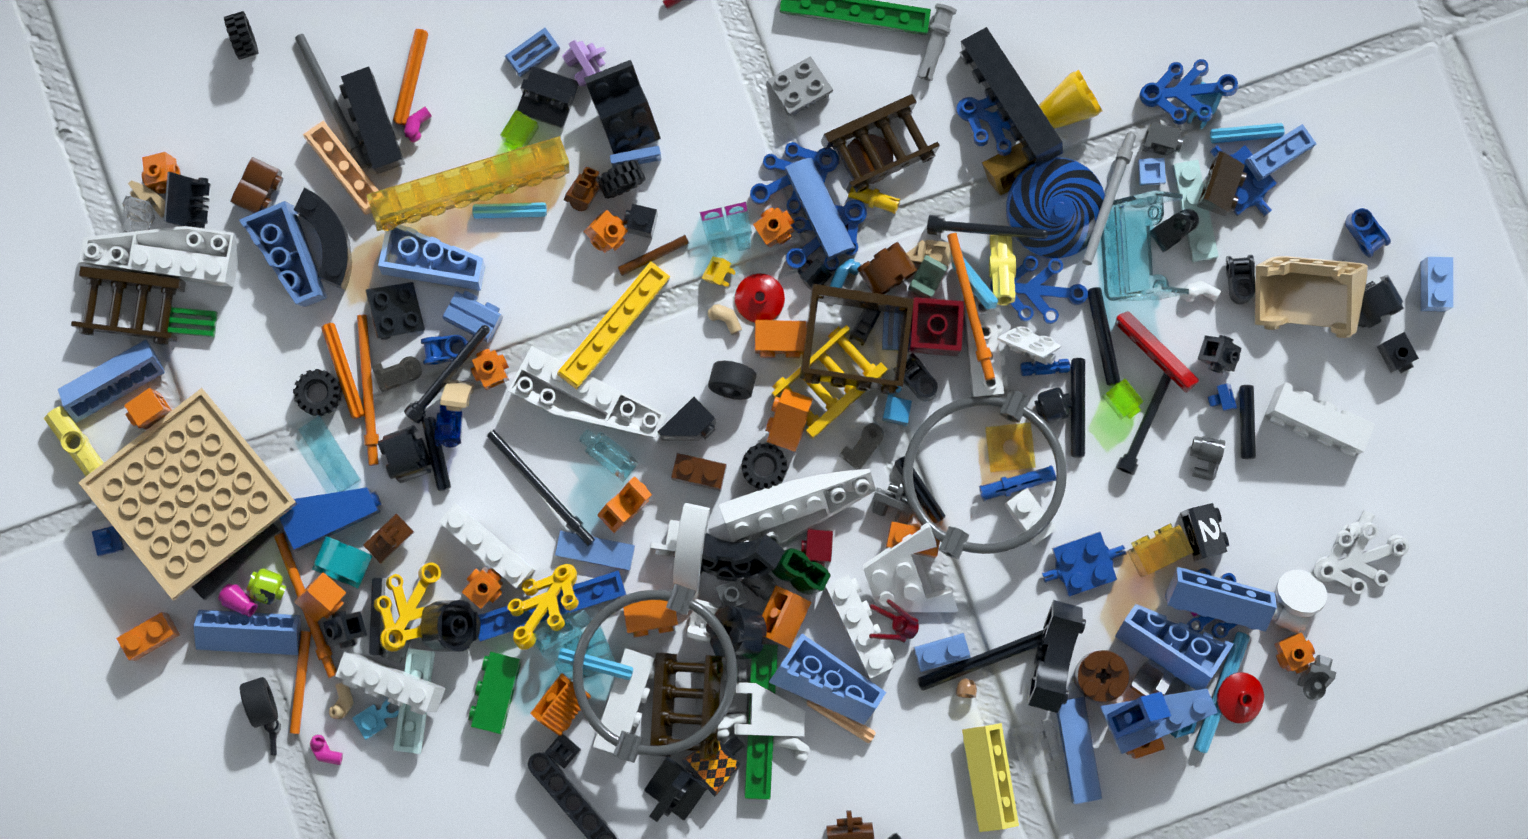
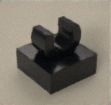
M817 258L814 262L810 259L806 261L809 267L805 272L801 269L797 271L802 281L810 290H812L813 284L824 285L832 276L826 266Z
M562 733L545 753L565 769L581 748Z

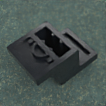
M631 60L584 78L613 154L628 152L661 139L648 100L639 83Z

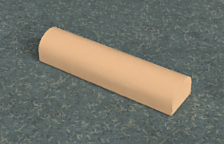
M324 120L303 134L304 139L365 215L376 210L384 202V196Z

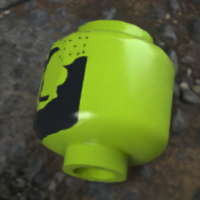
M262 568L258 572L253 571L246 590L250 591L249 596L251 599L266 605H272L276 599H282L286 586L282 585V575Z

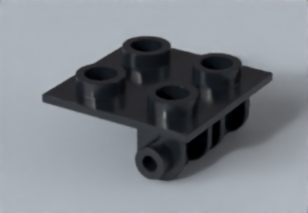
M168 172L164 222L178 226L205 229V224H208L207 210L209 206L203 205V202H210V199L203 196H209L211 184L208 183L209 179L202 177L194 179Z
M413 282L365 290L377 339L387 340L391 336L425 330Z

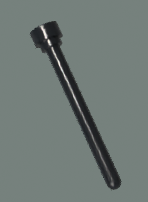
M930 214L927 221L928 235H939V233H944V231L1033 239H1046L1048 237V231L1045 229L945 221V218H941L940 215Z
M482 325L421 399L410 403L406 407L404 413L408 418L420 424L426 416V407L489 334V326Z
M1164 372L1128 453L1120 457L1116 465L1117 469L1127 474L1135 475L1138 468L1137 455L1171 382V378Z

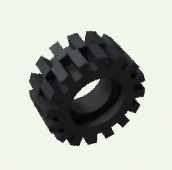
M244 11L225 16L224 23L237 58L241 60L259 54L251 25Z
M630 160L621 165H616L615 168H610L596 179L605 199L614 198L617 195L620 196L624 192L627 193L630 189L638 187L637 185H641L646 180L637 160Z
M320 369L308 370L306 374H301L299 381L296 380L295 382L296 388L293 389L295 394L294 400L299 408L313 416H325L324 414L333 412L332 409L337 408L338 401H341L340 392L342 390L339 387L338 380L327 371ZM315 383H321L327 389V395L321 402H313L308 396L309 388Z
M758 443L745 452L741 464L742 473L747 482L755 488H770L783 481L787 471V460L782 450H779L777 446L770 445L769 443ZM769 457L773 461L774 470L770 475L761 476L755 471L754 464L758 458Z

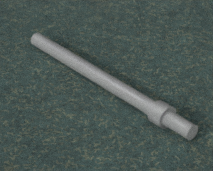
M1128 132L1122 148L1118 149L1115 158L1117 163L1082 263L1085 265H1092L1124 170L1131 161L1133 155L1131 150L1136 139L1134 133Z

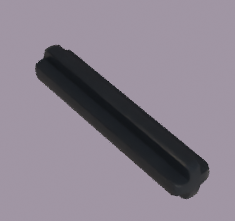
M1241 385L1239 387L1241 458L1250 460L1256 457L1254 386Z
M427 417L422 420V426L438 491H445L451 488L438 427L434 417Z
M902 456L894 463L902 477L905 456ZM913 468V484L917 499L933 523H939L946 516Z

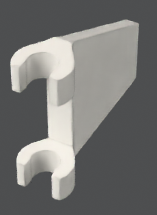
M736 683V693H751L750 724H735L734 734L804 737L805 710L756 683Z

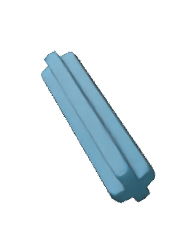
M1282 123L1219 128L1210 131L1211 143L1280 138L1284 136L1285 130Z
M544 202L474 204L472 214L476 219L545 217L547 215V205Z
M963 257L972 292L987 310L995 309L998 303L997 297ZM953 262V263H952V268L956 271V268H955V265H954V262Z
M561 648L558 661L573 665L575 651ZM585 654L583 668L625 680L632 678L633 667Z

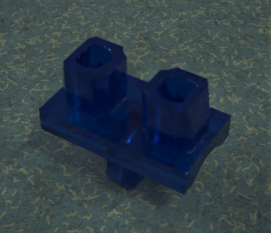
M440 405V413H437L435 445L442 444L448 448L456 447L461 444L462 411L447 410L446 405Z

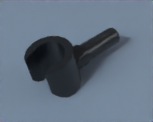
M278 720L273 730H269V724L264 725V729L269 733L270 755H277L276 738L277 733L281 730V723Z

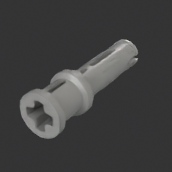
M937 3L935 5V17L933 23L929 25L930 38L920 71L917 75L921 79L925 77L924 80L933 81V75L944 39L950 35L951 30L949 26L952 16L957 12L955 8L945 4Z

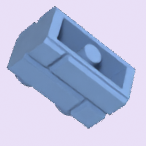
M464 290L463 294L456 291L442 318L444 321L471 335H474L482 325L489 326L490 332L483 341L490 343L503 319V316L498 313L500 308L489 302H486L485 306L476 301L478 297Z
M964 633L913 647L920 672L971 658Z

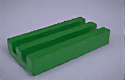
M171 307L168 333L215 337L218 312ZM172 314L211 317V321L174 318ZM171 323L210 326V331L171 327Z

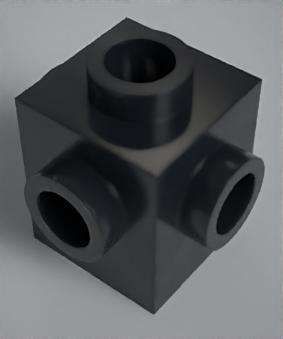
M1205 335L1197 359L1209 365L1208 369L1221 374H1223L1224 370L1234 372L1240 359L1242 348L1234 344V339L1230 337Z
M346 610L332 614V619L323 622L329 647L340 645L341 649L356 645L355 640L367 636L361 611L347 614Z

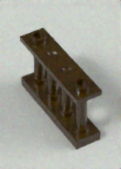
M913 94L824 133L821 139L823 148L827 150L832 147L834 150H837L853 180L849 182L846 188L848 194L856 191V193L863 192L870 187L869 184L918 161H922V163L928 162L936 156L935 154L940 147L939 143L935 142L928 146L911 115L917 103ZM897 117L904 121L918 148V151L907 156L889 125L891 120ZM875 127L878 130L881 129L896 158V161L885 166L867 135L869 130ZM853 137L860 141L875 170L864 176H861L845 145L846 141Z
M80 266L79 276L87 280L86 284L89 285L83 322H71V326L78 329L79 334L93 336L94 332L150 338L153 339V343L168 345L169 341L177 342V336L168 333L173 295H176V291L185 292L186 282L180 278ZM102 282L111 283V287H113L108 325L93 324L98 288L102 286ZM127 285L136 286V290H138L132 328L118 327L123 290L127 288ZM152 288L161 289L163 294L157 331L143 330L148 292H151Z
M656 653L650 746L669 745L682 741V739L672 738L674 723L701 725L702 728L712 718L720 702L721 676L724 670L721 656L706 655L705 663L678 662L677 654ZM676 673H705L704 689L676 687ZM674 699H703L702 715L674 713ZM718 727L699 744L687 750L700 751L699 759L716 760V754L719 750V742L717 740Z

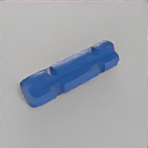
M1059 359L1056 362L1054 361L1053 364L1048 363L1047 365L1038 361L1034 363L1022 362L1020 364L1022 376H1032L1034 373L1035 375L1055 374L1056 372L1068 373L1070 371L1069 359Z

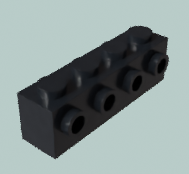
M368 66L341 76L343 84L339 85L344 100L349 99L351 107L347 108L352 123L357 121L359 131H356V135L360 145H365L368 154H365L364 158L368 168H373L377 174L405 165L370 67Z

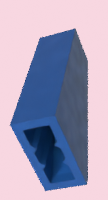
M367 487L296 498L294 500L297 505L279 519L293 550L299 551L325 539L326 536L334 535L381 513L378 506L382 505L376 491L371 492V489Z

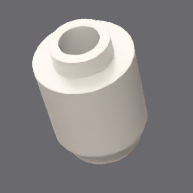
M1276 601L1277 609L1271 619L1274 620V624L1296 634L1300 630L1304 631L1310 617H1298L1290 614L1285 610L1286 607L1282 603L1279 604Z

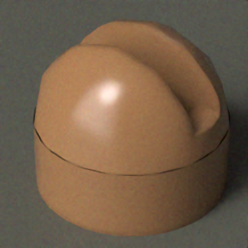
M966 678L962 679L957 685L956 696L976 698L977 687L975 682Z

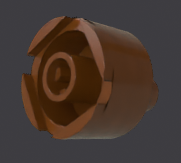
M899 242L882 249L873 256L874 259L865 262L857 268L871 292L878 294L888 293L890 289L899 286L918 271Z
M1107 650L1094 651L1085 655L1076 665L1074 680L1078 690L1089 700L1108 702L1117 699L1126 690L1129 682V670L1124 659L1116 653ZM1101 669H1103L1104 674H1107V679H1104L1102 683L1099 678H1096V673H1100Z

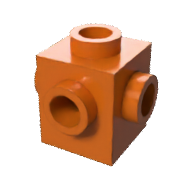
M166 152L142 157L143 172L141 177L144 185L158 194H165L168 172L181 175L176 159Z
M772 207L764 211L760 215L761 219L753 224L765 244L770 248L777 243L779 245L784 244L792 238L791 234L795 232L792 224L795 222L787 210L782 212L778 207L776 209Z
M605 210L583 232L591 239V244L596 249L605 253L611 249L616 251L625 242L623 236L628 230L624 227L625 225L619 217L613 216L608 210Z
M485 349L476 354L477 358L472 360L474 367L470 369L476 382L481 380L486 391L509 381L505 371L509 366L503 354L498 355L496 350L490 351V349ZM493 365V368L487 371V367Z
M484 566L480 571L476 568L467 577L466 580L469 584L463 589L462 593L481 609L488 601L493 603L502 594L500 590L503 582L500 580L502 576L492 567L487 569ZM481 583L486 584L488 588L482 587Z
M1302 632L1274 643L1278 651L1276 655L1277 661L1282 669L1286 668L1287 672L1295 670L1296 674L1301 673L1310 667L1309 663L1315 661L1313 657L1315 654L1314 647L1309 640H1305Z

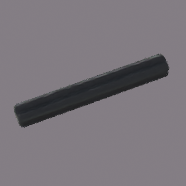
M1100 287L1088 289V299L1106 384L1108 386L1117 385L1121 380L1102 290Z
M1073 358L1071 360V401L1073 404L1071 408V456L1082 458L1085 456V359Z

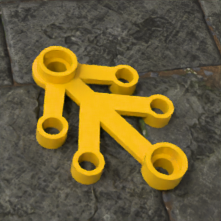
M427 563L420 567L418 571L419 581L407 602L402 587L403 578L398 574H393L387 578L386 586L393 592L399 614L396 623H394L390 611L392 605L390 598L380 596L374 601V607L381 613L385 628L380 635V641L386 650L395 652L402 649L407 640L422 638L420 625L414 629H404L409 621L422 618L424 607L417 609L416 607L428 585L438 581L441 576V570L437 564ZM425 570L430 572V579L425 577ZM392 578L398 581L397 587L392 585ZM380 600H384L386 602L385 608H382L380 606ZM390 635L395 637V643L389 641Z
M563 564L557 567L551 576L538 581L531 578L526 579L522 583L521 588L527 596H533L539 590L547 587L550 588L547 592L525 601L513 599L509 602L508 610L513 616H520L525 611L537 607L527 623L514 631L513 640L519 649L527 650L535 644L536 637L533 631L547 610H549L550 615L547 619L550 628L553 631H559L564 627L565 621L560 614L557 595L561 589L564 594L561 598L564 608L571 611L578 606L579 601L574 595L572 587L577 580V571L572 565Z

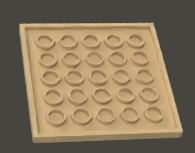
M203 388L195 392L78 482L173 601L297 505L296 501Z

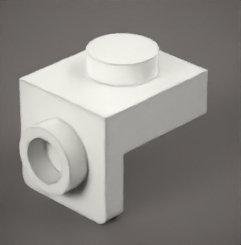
M670 520L666 545L651 543L650 548L656 550V555L670 557L671 552L675 553L680 521Z
M696 599L697 602L701 603L713 614L720 609L718 604ZM692 611L686 636L696 642H710L711 637L706 631L707 622L694 611Z

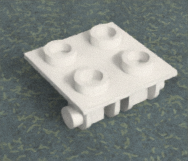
M1022 326L1015 327L997 338L998 341L1009 346L1010 350L1019 354L1023 353L1024 356L1030 354L1031 359L1035 358L1036 361L1045 365L1048 363L1053 364L1056 355L1052 353L1061 348V345L1054 343V339L1035 335L1029 328Z

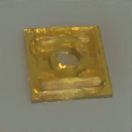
M1031 422L985 427L990 473L1036 468ZM1012 441L1016 444L1017 451L1015 454L1008 455L1004 452L1003 445L1005 442Z

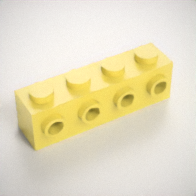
M1002 723L962 729L979 832L1003 830L1019 826Z

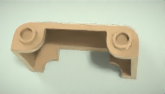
M1276 256L1256 265L1255 325H1263L1264 329L1267 330L1279 329V326L1285 323L1331 327V332L1336 333V337H1351L1352 334L1356 333L1368 266L1362 263L1290 256Z

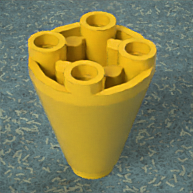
M1080 70L1070 73L1039 104V107L1054 129L1096 117L1099 113L1103 112Z

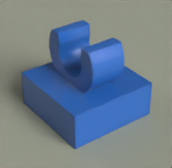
M1226 383L1217 386L1219 394L1207 397L1210 407L1222 405L1223 411L1237 409L1231 384Z
M113 526L92 531L97 556L124 551L121 535Z

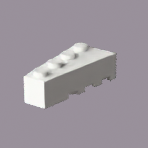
M1287 382L1275 388L1265 414L1266 417L1271 418V423L1284 427L1285 424L1294 428L1293 431L1302 436L1308 437V434L1318 438L1317 441L1327 446L1334 444L1342 447L1340 451L1351 456L1365 451L1375 426L1374 423L1346 410H1342L1339 413L1337 412V407L1327 401L1319 400L1315 402L1313 401L1312 394L1306 391H1292L1293 385Z

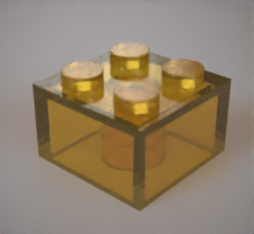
M1170 523L1153 531L1155 537L1151 539L1149 535H1146L1131 542L1133 548L1127 550L1140 578L1193 553L1180 525L1173 527Z

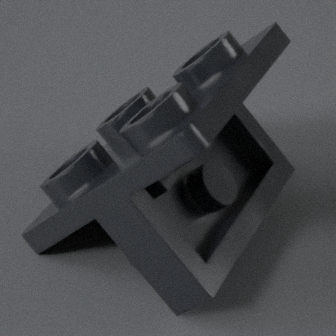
M533 66L528 79H523L521 84L522 96L517 107V113L559 128H564L579 86L577 80Z
M666 757L644 789L646 793L659 802L649 817L658 822L663 814L668 817L673 812L682 820H686L708 789V786L673 759Z

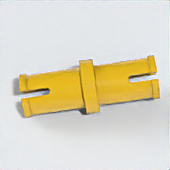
M868 188L860 193L853 191L848 194V198L869 204L868 207L870 208L877 207L896 214L901 200L880 193V190L877 188L874 190Z

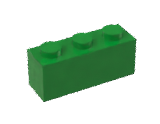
M491 651L489 656L485 655L481 668L482 671H485L483 681H478L475 695L479 696L477 705H472L468 718L469 721H472L471 727L503 734L522 659Z

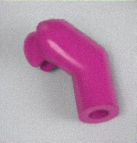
M426 106L407 119L404 134L410 142H417L421 139V133L419 132L420 124L432 117Z
M314 735L310 741V748L316 759L320 762L341 765L343 753L331 751L322 735Z

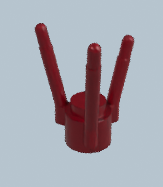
M887 599L886 603L901 616H895L874 604H870V609L893 620L892 629L896 634H870L869 638L898 640L905 643L906 639H912L918 633V619L910 616L890 599Z

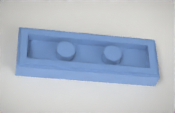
M1301 124L1250 156L1244 162L1259 182L1317 144L1305 126Z
M560 531L555 556L631 570L635 545L593 537L595 541L590 546H587L577 534Z

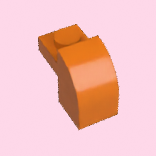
M634 476L614 498L605 504L597 516L615 533L649 502L648 499L652 494Z

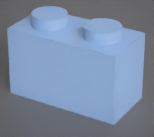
M1453 257L1425 258L1420 262L1421 311L1446 312L1453 308Z

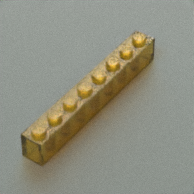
M558 136L366 194V198L376 230L389 231L400 224L416 223L423 217L430 215L439 216L445 213L446 210L465 208L472 202L479 200L488 201L495 195L502 193L511 194L517 191L518 188L537 186L542 181L551 178L560 179L569 173V160L561 138Z

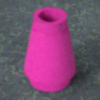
M227 584L218 596L222 606L248 617H251L258 607L236 584Z

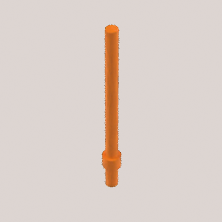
M951 233L947 235L977 347V351H975L977 361L981 362L985 380H992L995 378L990 360L992 359L991 350L986 345L957 233Z
M357 315L366 427L364 446H367L368 465L374 466L379 465L377 449L379 434H376L368 321L367 315Z
M284 533L275 535L274 538L298 598L305 590ZM303 611L317 647L315 652L318 660H322L328 678H332L337 673L331 657L333 655L332 650L326 644L318 622Z

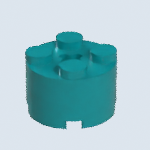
M326 536L314 561L312 570L321 574L324 572L327 576L337 581L359 588L371 562L372 555Z

